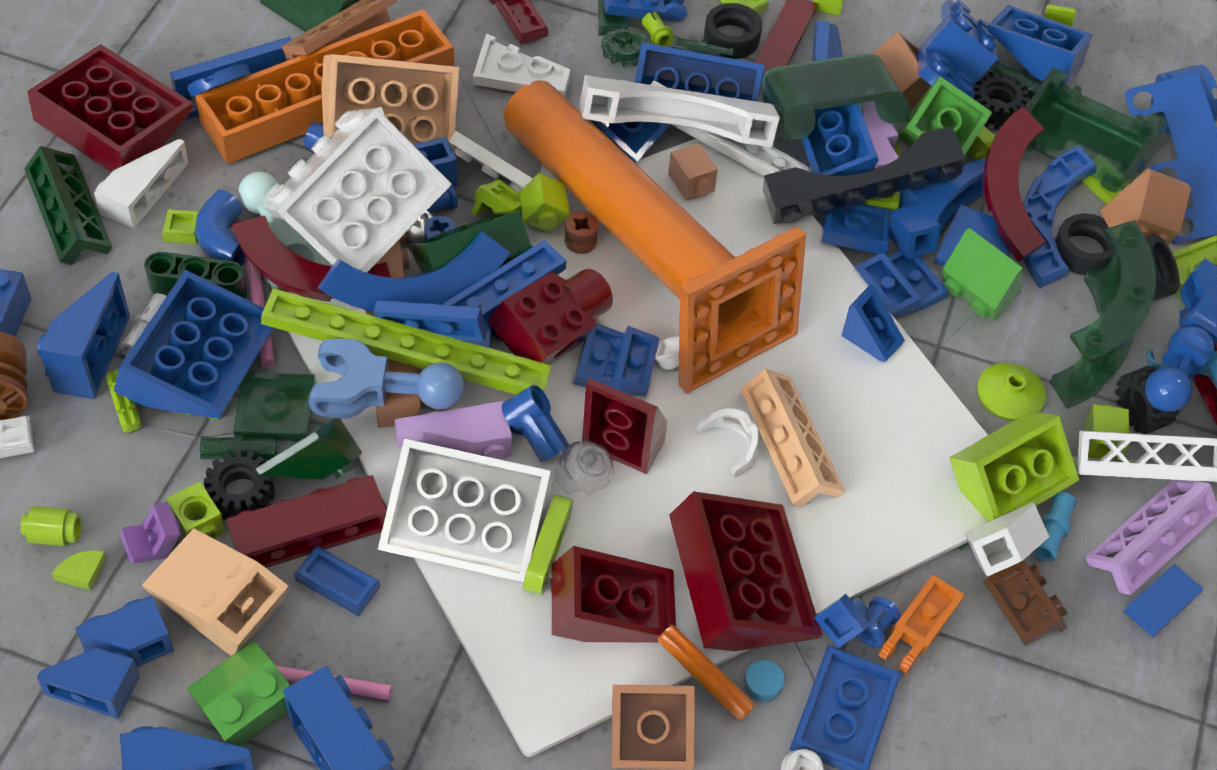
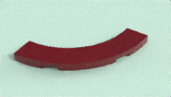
M1024 107L1013 113L994 137L986 155L983 172L984 195L988 211L992 212L994 220L998 225L996 230L999 236L1019 262L1040 249L1046 242L1027 215L1019 191L1018 173L1023 153L1026 147L1040 136L1044 130Z
M265 215L232 224L235 236L244 255L249 262L261 271L265 278L275 285L303 297L326 302L335 299L318 289V286L332 266L307 260L289 250L273 234ZM387 262L376 264L367 272L391 278Z

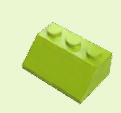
M1030 411L949 457L960 491L988 522L1032 502L1037 506L1079 481L1059 415Z

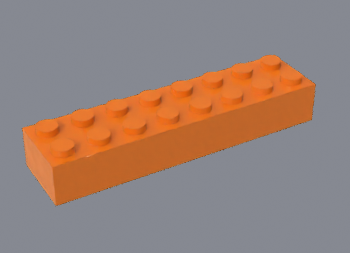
M422 9L317 49L308 55L298 56L196 95L195 99L200 124L227 164H230L307 133L308 127L313 122L323 123L322 75L323 58L325 55L334 54L454 66L453 45L426 11Z

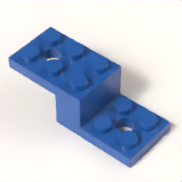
M946 0L941 6L942 22L917 49L918 75L931 86L940 76L974 99L973 86L998 59L995 38L987 31L989 24L985 20H975L969 15L971 13L969 7L962 1Z

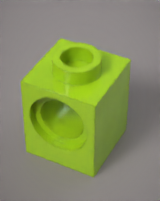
M200 481L166 498L173 516H176L179 520L180 533L183 538L193 528L215 540L225 534L221 513ZM196 517H203L199 520H192Z

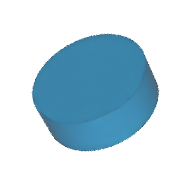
M756 661L746 671L744 679L745 689L756 700H774L782 692L785 682L784 673L772 661Z

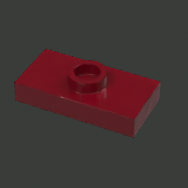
M496 0L497 9L520 44L548 36V27L530 0Z

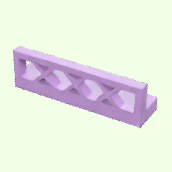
M1172 480L1085 557L1088 566L1111 571L1119 593L1132 595L1217 517V502L1211 484L1199 481ZM1179 491L1186 492L1185 494L1175 496ZM1164 512L1163 514L1152 516L1153 514ZM1141 532L1140 534L1130 536L1131 534ZM1119 552L1113 558L1106 557L1109 554Z

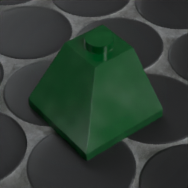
M335 418L257 467L256 471L259 475L320 480L334 473L336 478H339L356 467L353 460L361 455L362 451L341 418Z

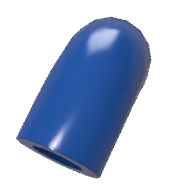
M218 189L201 208L196 219L195 235L203 252L210 258L233 261L242 266L245 262V255L236 236L229 228L242 214L243 209L238 199L223 189Z

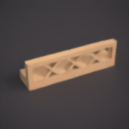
M765 368L744 385L741 391L792 504L802 507L819 493L838 498L845 490L792 378Z

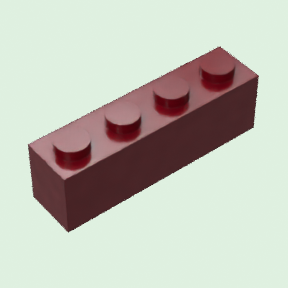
M370 475L363 478H352L343 484L327 489L319 488L307 495L291 500H279L271 506L258 510L243 511L226 520L234 549L268 568L310 555L317 546L326 550L381 533L387 510L374 476Z

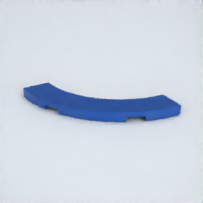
M1080 145L1064 152L1049 163L1048 168L1035 178L1023 202L1031 222L1046 240L1040 249L1024 259L1031 277L1039 288L1068 276L1069 268L1057 249L1052 234V227L1056 209L1064 196L1076 184L1096 173L1097 165Z
M480 232L462 253L442 268L432 272L400 278L382 277L366 273L337 259L318 286V289L348 305L372 312L377 300L442 305L496 271L509 256L510 252L487 234Z

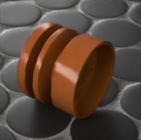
M0 332V420L19 417L25 411L28 404V394L26 392L28 387L25 378L27 373V353L22 342L4 332Z

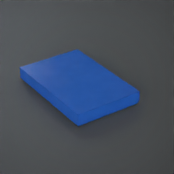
M828 645L789 750H811L820 757L822 763L840 770H869L901 672Z

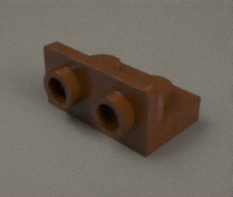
M1023 560L983 580L1025 647L1057 627L1061 632L1067 629L1062 617L1068 613L1056 595L1050 598L1047 596L1042 586L1047 584V581L1035 564L1028 567Z

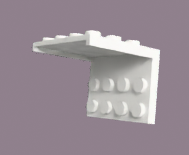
M377 108L358 109L351 112L348 110L335 123L338 129L330 138L326 134L322 136L311 148L315 153L306 162L300 159L288 171L291 178L284 185L277 183L264 196L267 202L263 205V208L272 217L285 220L332 266L337 259H340L366 273L451 185Z

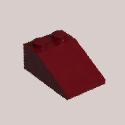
M589 378L585 391L581 446L647 474L665 443L668 421L659 407Z
M577 546L571 547L551 564L552 635L582 642L659 643V636L669 626L674 625L676 627L673 569Z

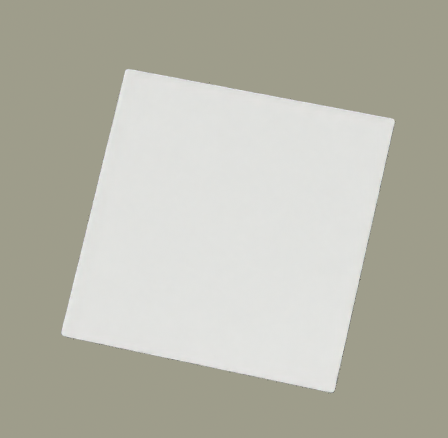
M693 139L640 159L636 164L735 257L796 226L806 233L798 334L689 393H686L679 386V366L666 370L661 368L655 359L646 396H633L659 407L668 421L665 443L647 474L581 446L586 387L573 384V379L583 345L582 342L577 348L551 364L552 367L544 392L551 405L550 415L566 438L569 446L554 457L541 463L525 436L511 431L512 457L503 458L502 460L550 470L555 474L546 515L555 494L574 500L571 517L556 560L571 547L577 546L673 569L676 628L717 666L750 649L726 651L705 649L703 647L669 514L693 491L782 504L817 615L845 593L850 599H853L967 543L968 539L965 532L988 522L960 491L949 459L952 455L988 435L891 313L890 315L905 341L886 362L879 361L841 336L849 306L868 287V284L837 245L821 242L823 227L812 214L801 217L793 223L781 222L774 224L763 193L764 177L700 140ZM700 143L718 169L715 191L706 196L686 201L668 175L670 154L673 151ZM566 188L570 214L578 211L591 213ZM566 219L551 233L524 223L531 245L535 246L545 240L567 261L566 270L558 274V276L566 280L584 269H593L606 279L612 291L613 303L609 311L594 319L595 323L622 333L627 326L660 337L659 344L667 338L679 336L680 300L599 220L597 245L594 250L585 254L574 253L566 247L564 243ZM408 249L410 269H404V276L422 274ZM331 299L330 302L321 301L366 314L364 309L353 307L337 299ZM288 332L316 384L334 382L344 376L326 371L321 366L318 352L319 346L323 341ZM491 333L492 349L513 355L505 343L496 339ZM765 368L789 376L797 388L845 492L838 498L819 493L802 507L793 505L759 429L754 463L751 468L735 477L731 473L732 467L744 460L749 451L746 438L737 431L727 427H714L699 434L696 431V425L708 418L714 411L725 408L742 410L748 414L751 423H756L741 388ZM463 380L464 391L460 400L455 405L447 409H434L427 406V408L420 409V412L423 415L499 401L505 402L515 396V394ZM371 406L350 419L341 418V420L362 451L358 459L367 475L374 476L387 509L402 447L397 446L395 426L378 428L376 406ZM723 417L724 419L741 424L739 419L732 417ZM414 558L520 750L527 757L535 756L612 718L613 685L677 686L694 677L660 643L582 642L552 635L551 574L543 595L523 590L524 582Z

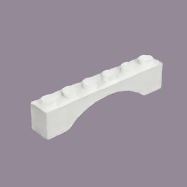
M585 75L579 104L582 119L608 123L642 121L676 124L712 132L740 143L766 147L773 146L780 118L774 105L769 103Z

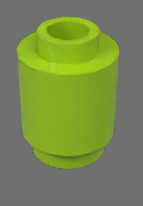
M32 506L29 513H24L22 516L21 534L26 536L29 544L68 546L69 543H78L81 536V514L74 513L70 508Z

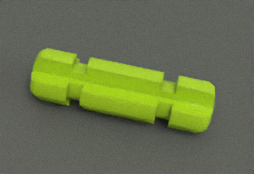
M119 369L109 371L106 375V380L122 430L126 433L138 431L142 427V423L135 402L114 392Z

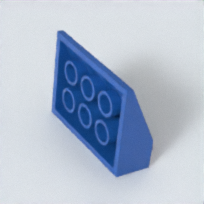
M184 270L119 366L114 392L148 408L220 419L274 328L261 324L263 307Z

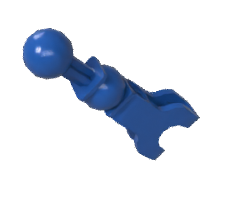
M1206 258L1190 273L1180 288V296L1187 312L1177 331L1169 339L1168 351L1162 357V362L1168 367H1161L1152 372L1145 383L1144 391L1147 400L1155 409L1164 412H1175L1189 402L1192 395L1190 379L1210 362L1214 354V345L1217 343V265Z

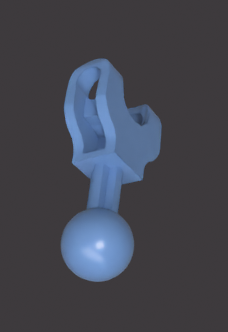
M327 339L319 346L318 359L320 364L326 371L344 376L334 382L317 383L310 392L308 405L317 415L350 419L361 414L366 408L371 406H384L386 392L419 395L420 399L427 406L434 409H447L460 400L464 391V381L460 372L454 366L443 362L427 366L420 374L388 371L387 357L375 356L358 340Z

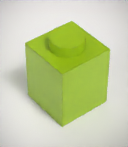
M538 173L519 192L524 223L551 233L570 215L566 186L557 180Z
M1093 404L1084 422V431L1129 433V409ZM1089 439L1088 457L1103 458L1111 451L1103 440ZM1110 440L1115 446L1121 442L1118 440ZM1130 443L1120 451L1123 455Z

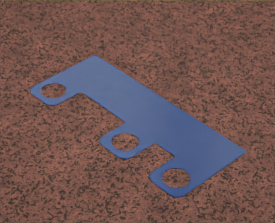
M1199 72L1128 89L1125 93V98L1132 116L1142 117L1164 111L1178 159L1152 165L1149 169L1159 172L1163 168H1171L1177 173L1178 180L1188 183L1191 188L1190 197L1193 208L1186 209L1184 217L1192 221L1193 230L1188 235H1178L1171 242L1182 243L1216 235L1217 127ZM1139 92H1148L1153 96L1154 103L1149 109L1140 110L1134 106L1133 97Z

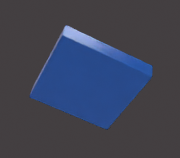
M859 204L853 207L845 205L834 208L829 213L824 214L821 242L876 254L884 252L886 255L889 247L891 210L866 204Z

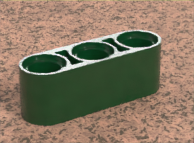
M170 252L152 253L144 262L149 288L153 294L159 293L167 296L184 270H187L246 299L247 297L244 271L242 266L236 262Z

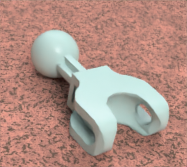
M261 171L246 175L238 188V197L241 204L252 213L260 214V216L265 215L273 234L289 250L307 260L332 266L285 220L272 217L263 208V205L267 202L264 196L278 181L269 173ZM263 276L271 291L273 288L282 289Z

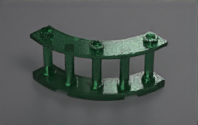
M1135 220L1105 229L1104 234L1114 250L1112 259L1106 267L1087 271L1084 277V282L1093 296L1100 318L1085 328L1071 333L1070 339L1081 353L1080 360L1069 368L1053 374L1049 382L1067 409L1095 396L1102 390L1105 384L1116 376L1128 355L1134 334L1146 319L1152 305L1156 288L1154 259L1149 244Z

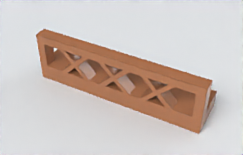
M398 0L358 1L282 45L287 60L301 55H308L317 49L390 22L391 20L386 8L398 2Z

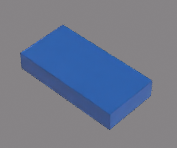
M318 546L295 573V580L357 616L362 613L380 589L379 580Z
M1174 564L1134 599L1124 612L1148 634L1154 637L1201 594L1203 588Z

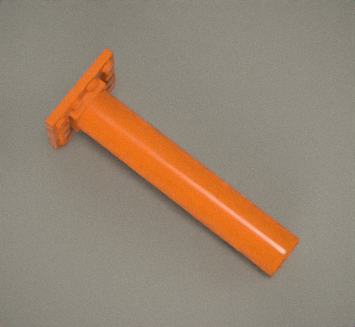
M542 80L533 81L530 85H524L515 92L504 111L506 129L561 183L565 184L566 188L680 300L679 386L686 393L697 389L798 334L806 233L798 226L785 233L778 234L773 239L735 257L590 120L582 119L581 112L549 82Z

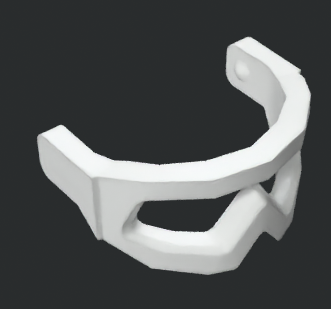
M725 408L714 411L708 418L696 425V431L699 434L704 433L710 428L727 427L743 435L749 445V451L744 460L732 467L731 473L737 477L752 467L756 458L758 428L756 423H751L746 412ZM723 417H732L739 419L741 424L724 419Z

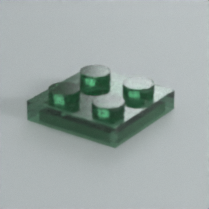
M248 372L240 386L233 429L235 439L298 442L309 435L312 410L308 405L310 392L316 384L315 375Z

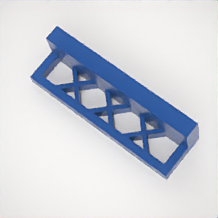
M289 36L172 71L170 76L173 90L190 100L193 98H191L187 89L189 84L198 79L205 80V78L214 75L215 72L245 63L251 74L288 61L282 45L292 39ZM197 105L193 106V109L186 116L187 120L199 116Z
M543 240L442 305L481 308L485 322L492 316L504 299L551 272L557 275L566 270L567 261L548 242Z

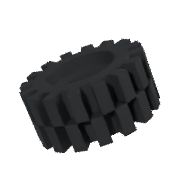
M993 73L992 77L986 74L974 85V100L992 112L984 124L985 127L988 128L989 124L994 125L993 129L999 130L1000 125H1003L1013 113L1021 107L1026 108L1029 93L1028 90H1024L1025 85L1023 83L1017 85V78L1013 77L1012 80L1007 79L1008 74L1004 73L1002 77H999L998 73ZM991 99H998L1005 102L1006 104L997 103Z
M1145 366L1119 377L1120 380L1116 383L1119 388L1115 389V395L1120 397V399L1116 400L1117 405L1122 406L1124 409H1129V426L1134 425V430L1137 432L1141 431L1142 434L1151 433L1171 425L1177 420L1175 416H1178L1180 411L1164 412L1155 409L1147 400L1144 391L1145 383L1149 375L1156 371V366Z
M235 451L236 457L230 458L228 452L223 454L224 461L222 463L216 458L212 462L213 469L207 468L205 472L207 478H204V487L220 511L223 520L228 515L231 518L243 511H254L261 509V507L271 506L270 500L274 501L275 488L272 476L259 475L256 471L257 467L265 463L261 456L255 459V454L248 451L247 456L243 457L242 451ZM238 479H248L254 483L253 488L243 494L234 495L225 491L229 483Z

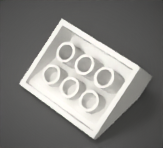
M404 439L378 550L524 582L528 564L542 529L555 474L550 470Z

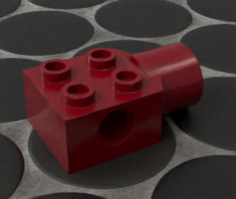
M584 269L566 280L551 272L504 299L487 322L513 355L550 365L577 348L596 326L594 319L606 313L612 307L613 295L606 279L593 269Z

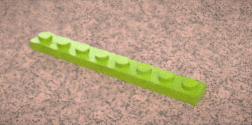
M274 288L261 315V324L320 341L327 339L358 340L375 356L387 357L389 360L424 369L433 363H447L454 366L465 381L515 395L531 385H537L545 392L552 365Z

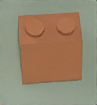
M897 31L870 55L876 65L873 70L880 80L888 84L889 88L886 91L896 103L902 101L910 108H915L931 85L918 75L917 49L919 47Z
M1148 168L1104 206L1100 212L1116 241L1129 245L1131 242L1154 234L1160 236L1169 245L1181 232L1191 188L1188 183Z

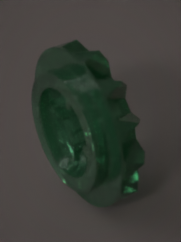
M618 28L608 32L603 37L601 49L603 50V57L610 58L611 64L620 62L624 68L627 63L636 66L639 61L642 42L650 43L647 37L637 30Z

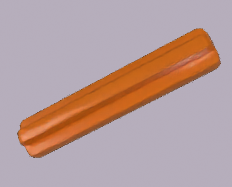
M671 625L659 636L658 642L737 719L741 720L749 714L754 707L753 701L678 628Z

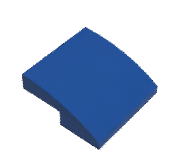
M960 205L939 248L934 263L945 266L968 228L972 229L1008 257L1011 252L996 230L998 225L994 217Z
M899 250L887 257L882 252L855 266V270L868 286L874 285L893 317L923 310L941 302L948 295L946 287L920 256L907 259Z
M595 323V328L583 341L573 384L586 387V383L590 378L631 396H646L660 337L627 326L622 333Z

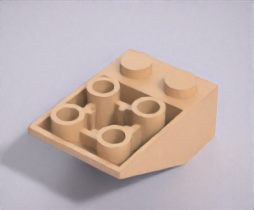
M194 528L142 584V588L230 656L245 647L284 601L289 587L257 561Z

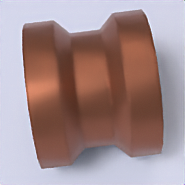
M586 211L573 212L567 217L564 243L570 251L585 254L591 252L596 247L599 222L593 214Z

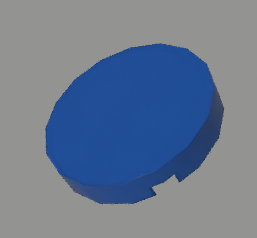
M237 64L217 71L214 75L205 78V80L198 79L189 84L187 89L191 98L194 99L196 95L249 76L251 72L247 64Z

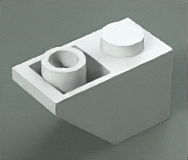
M1033 502L965 532L977 562L986 576L1023 561L1049 538Z

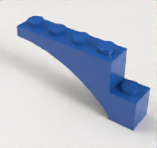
M985 159L964 164L961 175L951 181L942 182L939 180L928 183L918 190L905 189L900 191L899 209L891 211L889 238L907 259L937 251L939 236L944 227L956 215L960 205L968 206L985 196L983 186Z

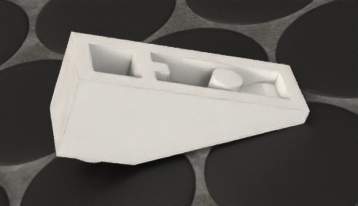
M177 139L114 170L105 181L99 183L94 192L100 215L134 229L189 164L185 142Z

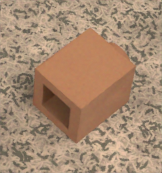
M700 143L671 152L668 175L686 201L706 196L715 191L718 169Z

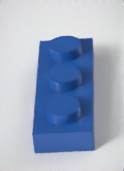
M377 300L373 310L375 317L462 341L484 342L487 334L481 308Z

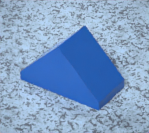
M874 285L868 286L849 306L841 336L879 361L886 362L903 344L905 339Z

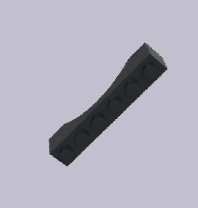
M953 126L921 134L913 146L899 158L884 167L867 173L850 176H829L793 167L764 175L763 193L774 224L781 222L793 223L807 215H823L829 213L834 208L845 205L849 207L857 206L865 200L875 197L887 198L905 189L918 190L928 183L939 180L942 182L951 181L961 175L966 158Z

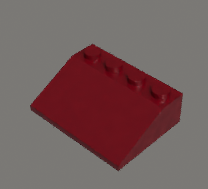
M102 44L27 91L32 117L35 122L111 173L163 147L193 109L191 101Z
M693 491L669 514L701 640L705 649L741 651L813 640L822 636L820 625L814 619L816 616L815 608L782 504Z

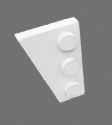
M486 33L473 74V85L516 92L524 85H530L533 81L542 80L549 82L565 97L570 80V69L540 56L533 58L520 53L519 47L512 44L506 47L497 43L496 37Z
M455 131L449 141L455 148L454 154L468 163L471 160L483 166L481 171L495 180L501 176L511 182L509 186L518 193L533 179Z

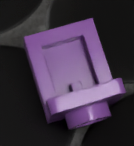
M168 502L153 504L142 525L122 528L120 536L130 562L139 563L168 557L180 536L179 520L176 516H173Z

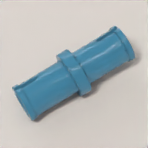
M1059 492L1054 495L1049 513L1042 518L1049 538L1037 547L1033 553L1043 561H1053L1057 557L1062 539L1069 534L1071 528L1069 520L1077 504V500L1071 494Z

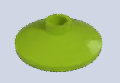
M999 363L992 365L982 372L977 382V395L981 404L991 414L1004 420L1014 421L1030 411L1040 412L1046 401V390L1040 378L1028 368L1018 364Z

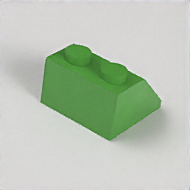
M939 76L897 133L898 138L911 147L921 134L953 126L965 155L992 112Z
M968 228L942 269L943 285L953 296H962L970 302L969 306L976 314L981 317L987 315L995 322L1021 293L1023 267Z
M253 640L190 685L187 690L225 743L241 747L287 713L283 690L290 685L272 660Z

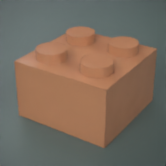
M613 685L611 768L694 770L695 686Z

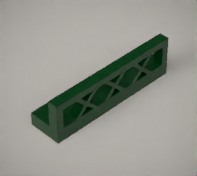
M40 146L24 170L59 261L72 265L83 249L108 254L112 245L75 155ZM58 163L65 164L68 171ZM66 183H67L69 186H71L74 190H76L78 194H76L73 190H71V189L66 185ZM75 206H76L77 208H79L82 212H84L87 217H85L82 213H80V212L75 208ZM85 230L89 232L91 235H93L96 239L87 237Z

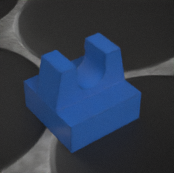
M846 593L814 617L837 648L843 646L870 625L863 615L868 608L859 597L851 601Z

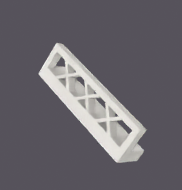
M1080 430L1078 457H1072L1077 474L1217 482V438ZM1089 439L1103 440L1111 451L1103 458L1088 457ZM1110 440H1118L1121 442L1115 446ZM1131 441L1139 442L1146 451L1138 460H1127L1120 452ZM1146 442H1155L1157 444L1151 448ZM1167 443H1173L1182 453L1174 462H1163L1156 454ZM1182 444H1191L1192 446L1187 450ZM1203 445L1214 446L1213 465L1199 464L1192 455Z

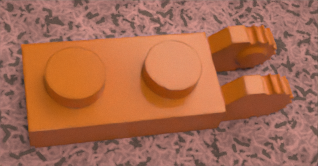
M932 574L894 625L891 636L882 647L878 656L886 661L893 655L902 639L912 646L909 653L903 657L899 667L900 671L907 674L916 663L920 654H925L963 601L965 594Z

